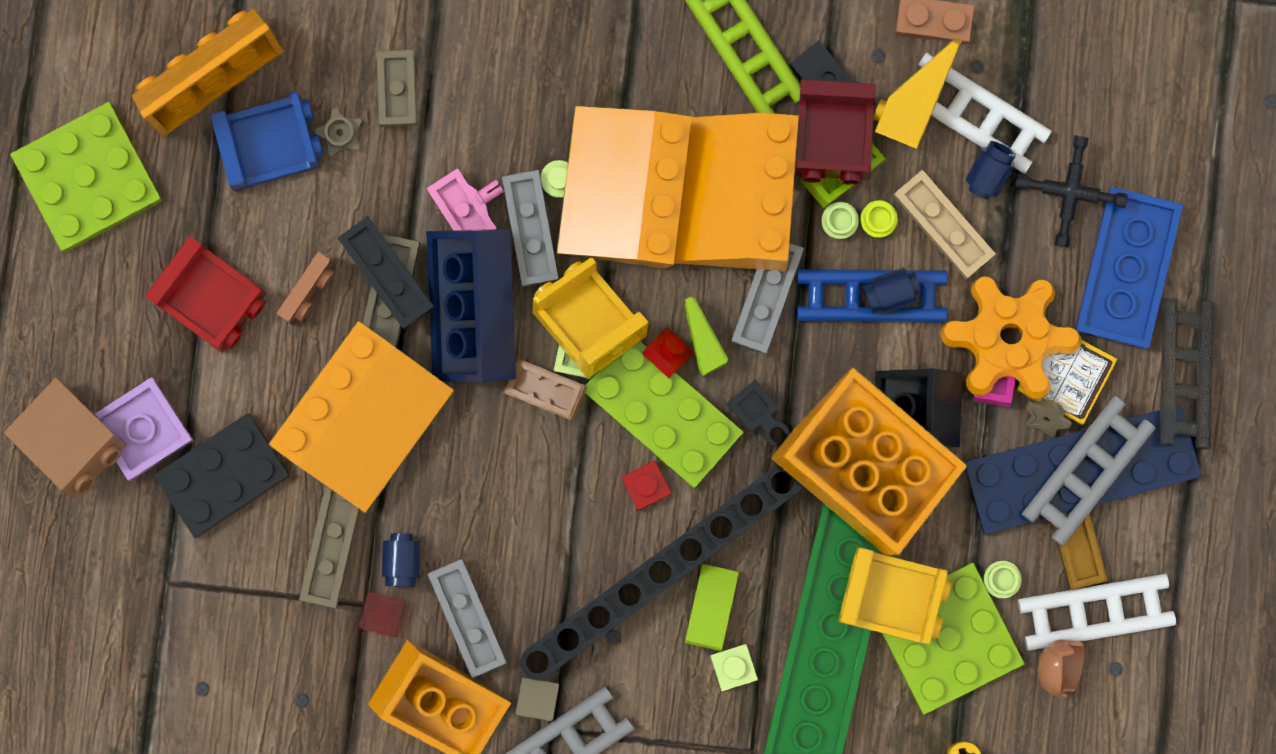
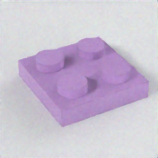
M153 377L95 413L112 432L127 443L116 462L128 481L136 479L194 441Z

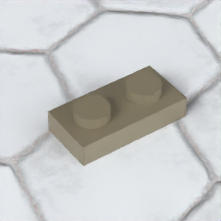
M414 50L376 51L379 126H417Z

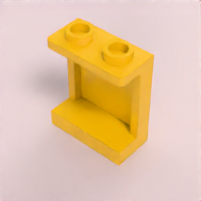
M593 257L584 263L578 261L572 264L565 271L561 279L555 283L547 282L535 292L533 298L532 313L587 379L647 337L649 322L640 311L633 315L597 272V262Z
M856 548L838 622L929 645L931 638L937 639L940 633L943 617L937 616L940 601L947 602L952 580L946 579L948 570L890 557L863 548Z

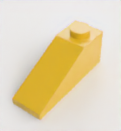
M955 37L889 96L887 101L880 100L873 120L879 122L875 132L917 149L962 40Z

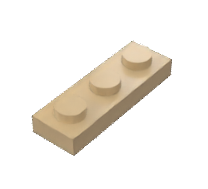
M923 170L894 193L893 197L965 279H968L996 254Z

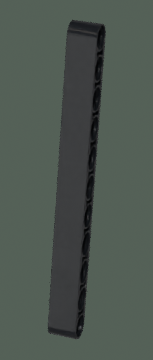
M775 466L527 648L521 657L523 672L533 679L547 677L802 490L804 486L781 466ZM784 473L790 477L792 487L788 493L780 494L773 490L771 480L775 474ZM747 495H754L761 501L762 508L756 516H748L741 509V501ZM723 517L730 522L732 530L728 537L719 539L711 533L710 525L713 519ZM687 539H693L701 546L700 557L694 561L685 560L680 554V546ZM662 561L669 565L671 576L667 582L656 583L650 578L649 569L653 563ZM634 584L639 588L641 597L637 604L627 606L620 601L619 591L623 585ZM596 606H603L610 613V621L603 628L593 627L588 620L590 610ZM566 628L575 630L579 635L580 642L573 650H565L558 643L559 633ZM534 651L544 652L549 659L548 668L542 673L533 672L528 666V657Z

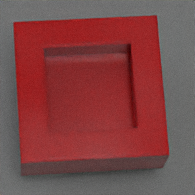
M668 327L642 352L669 379L695 353Z
M655 460L621 477L638 511L671 495Z

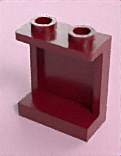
M801 79L795 176H802L803 181L811 183L824 182L825 178H838L840 183L847 185L862 184V180H870L876 84Z

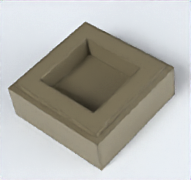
M522 677L515 715L553 721L560 683Z

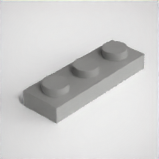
M539 170L502 176L522 288L558 281V272Z
M789 243L786 272L764 269L756 270L731 343L767 355L804 248Z
M460 559L428 573L471 677L474 678L506 664V658L464 560Z

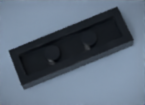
M368 216L338 237V240L404 330L435 309Z

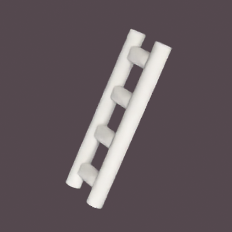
M926 52L918 65L922 67L933 56ZM951 68L945 82L959 91L948 109L937 102L931 116L980 147H987L990 141L1003 144L992 137L1001 120L1005 118L1022 129L1010 149L1016 153L1013 161L1015 163L1014 168L1025 174L1032 164V161L1023 156L1034 138L1045 143L1052 130ZM971 98L990 109V112L979 128L960 117Z
M1167 574L1018 599L1020 614L1032 612L1036 634L1025 636L1027 651L1043 649L1051 642L1059 639L1083 642L1175 626L1176 617L1174 611L1162 612L1158 590L1169 588ZM1143 593L1147 615L1125 619L1121 596ZM1106 599L1110 622L1088 625L1084 603ZM1069 606L1073 628L1051 632L1047 609Z

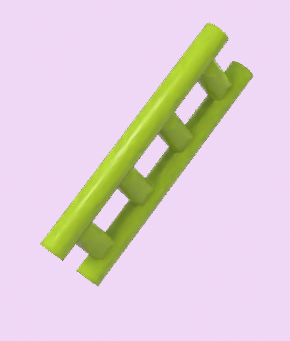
M685 0L757 113L775 114L771 106L788 95L791 96L795 104L799 103L800 83L746 0ZM730 2L741 21L722 32L711 14ZM750 33L761 52L742 63L731 44ZM770 64L781 83L762 94L751 75Z

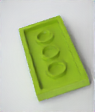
M639 342L598 371L585 385L588 386L585 394L695 489L744 432L677 373L670 379L665 376L642 354L647 347Z

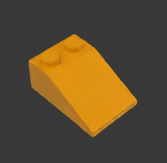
M409 640L405 642L368 703L380 719L446 754H480L511 704L506 698Z

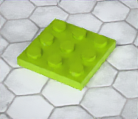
M110 102L95 108L10 154L63 253L163 201Z
M970 563L948 574L946 579L952 580L947 602L940 601L937 616L943 617L937 639L931 638L930 644L926 645L881 633L922 715L1024 665L974 563Z

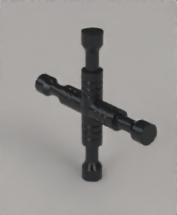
M1074 135L1073 160L1069 162L1066 182L1048 179L1038 181L1032 180L1026 175H1017L1015 189L1027 190L1030 188L1041 190L1042 194L1063 197L1059 218H1062L1060 231L1056 235L1054 242L1056 246L1069 247V228L1071 220H1074L1077 200L1097 204L1099 201L1112 203L1116 207L1124 209L1127 205L1128 194L1126 193L1110 194L1101 192V189L1080 185L1084 165L1081 164L1084 150L1088 146L1089 137Z

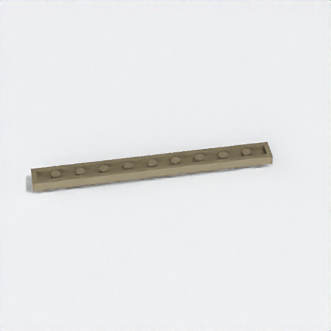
M383 234L384 239L413 277L421 243ZM371 285L363 324L397 348L402 327ZM326 485L299 600L338 608L360 509Z

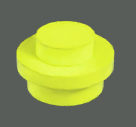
M881 200L867 204L860 216L863 230L874 238H883L890 235L895 230L898 222L895 208L888 202Z

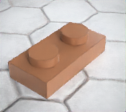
M899 0L895 34L951 42L956 37L962 40L961 44L968 45L970 42L974 5L939 0Z
M317 252L276 314L292 326L297 319L302 322L314 305L310 300L318 288L323 291L331 282L335 274L331 269L335 264L329 258Z

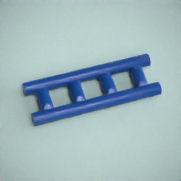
M797 269V284H809L808 306H797V321L947 322V308L935 307V285H947V271L906 270L907 274L915 273L920 285V307H903L883 315L882 311L872 314L870 307H861V285L870 284V279L895 270ZM823 284L846 285V307H823Z

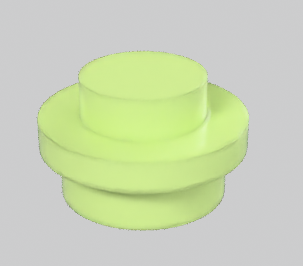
M561 160L553 161L543 169L541 185L548 195L555 198H564L568 162Z
M836 202L825 209L822 214L821 224L828 236L841 240L855 233L859 224V217L856 210L850 204Z
M997 561L988 566L984 573L983 582L987 591L996 598H1009L1019 590L1022 578L1019 569L1014 564L1008 561Z

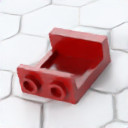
M189 236L146 293L145 297L222 353L226 347L231 350L238 343L243 335V331L240 328L249 317L253 320L258 316L266 304L263 298L267 293Z

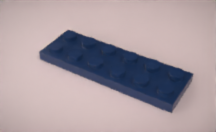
M1182 404L1126 419L1136 428L1145 419L1156 429L1096 505L1202 477ZM1109 426L1096 444L1112 457H1115L1127 439ZM1087 430L963 462L967 465L965 472L983 535L1030 523L1029 520L1022 516V512ZM1086 455L1073 474L1091 487L1104 469ZM1063 485L1050 503L1064 514L1071 512L1081 498ZM1039 515V517L1035 521L1045 518L1042 515Z

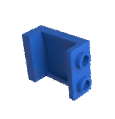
M297 91L290 93L291 97L235 113L227 114L225 111L210 114L228 183L234 191L320 168L318 157L324 156L318 134L311 135L308 122L314 121L313 112L309 100H302Z

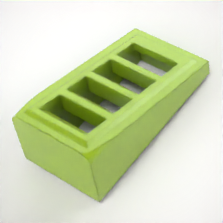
M691 296L685 299V312L699 372L702 378L726 366L728 358L696 299Z

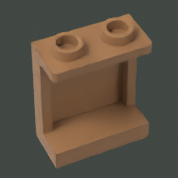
M55 377L3 433L62 492L76 499L88 492L95 484L98 475L120 458L122 450L126 447L127 443L112 432L79 399L80 396L71 387Z

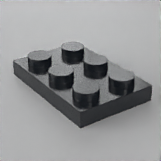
M249 413L154 474V477L194 538H198L290 477V474L273 448L268 445L269 442Z

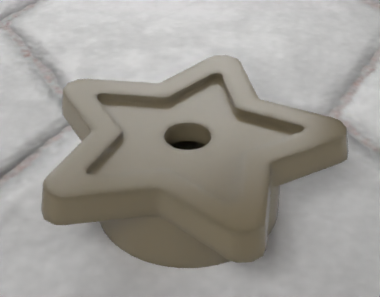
M332 109L329 121L315 129L316 134L327 140L329 156H334L343 148L352 150L360 148L355 134L362 124V120L360 118L347 119L337 109ZM338 130L344 132L342 136H337Z
M1044 399L1037 404L1030 401L1027 403V409L1031 416L1026 420V426L1041 429L1049 438L1053 439L1058 429H1067L1072 425V422L1064 417L1065 411L1063 407L1053 400Z

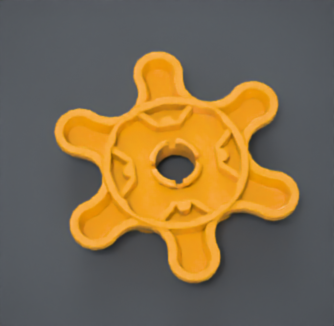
M985 276L977 278L971 286L972 297L979 306L977 316L968 322L949 321L943 325L940 332L941 340L946 346L966 348L975 355L976 365L966 378L968 390L976 396H984L992 391L994 384L999 379L1012 377L1021 383L1024 393L1028 397L1037 400L1046 397L1051 390V382L1043 370L1045 359L1054 353L1073 354L1078 351L1082 342L1079 332L1074 328L1055 327L1047 321L1046 309L1055 297L1053 285L1046 280H1036L1029 285L1028 290L1023 296L1012 298L1001 293L994 279ZM1006 328H1018L1022 338L1016 344H1007L1002 340L1000 333Z

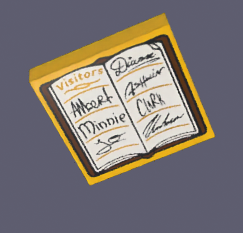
M1083 340L1078 351L1073 354L1054 353L1049 355L1043 363V370L1050 379L1051 390L1046 397L1032 400L1039 402L1048 399L1059 403L1065 411L1064 417L1082 426L1118 359ZM1019 382L1015 391L1028 397L1024 393L1023 387Z

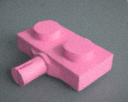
M457 168L426 188L453 230L497 229L489 217L486 203L500 194L505 193L496 179L477 192L475 188L467 183Z

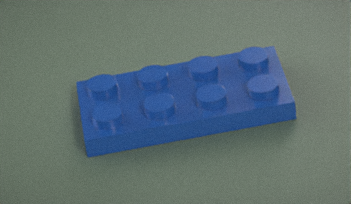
M1111 186L1108 188L1107 193L1128 194V201L1125 209L1116 207L1112 203L1105 202L1075 330L1080 334L1148 350L1183 204Z

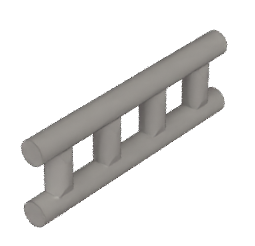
M1113 396L1022 512V516L1032 523L1035 522L1039 515H1042L1058 529L1051 538L1062 547L1156 429L1145 419L1136 428L1123 418L1119 413L1126 404L1116 396ZM1109 426L1127 439L1115 457H1112L1096 444ZM1086 455L1104 469L1091 487L1073 474ZM1063 485L1081 498L1068 517L1050 503Z
M604 686L505 754H546L542 747L560 734L573 754H600L635 729L627 717L616 723L604 705L613 699L607 687ZM592 713L604 733L585 745L573 725Z

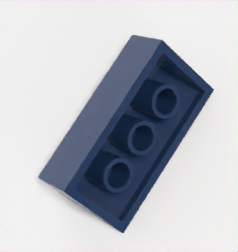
M510 229L426 231L429 301L435 308L430 311L432 375L441 381L486 383L516 379Z

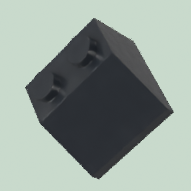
M934 368L875 371V387L946 448L960 447L962 372Z

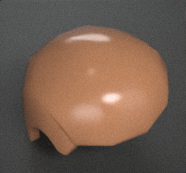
M1059 639L1051 642L1040 654L1037 666L1039 682L1050 695L1066 698L1068 694L1063 692L1076 691L1084 665V644L1082 642Z

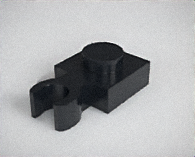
M756 380L726 404L750 433L759 426L763 430L765 441L771 447L777 445L770 437L772 429L779 428L786 436L790 434L789 429L784 423L776 421L771 416L779 407Z

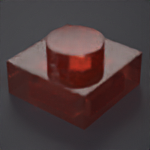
M368 592L358 628L396 638L405 601Z

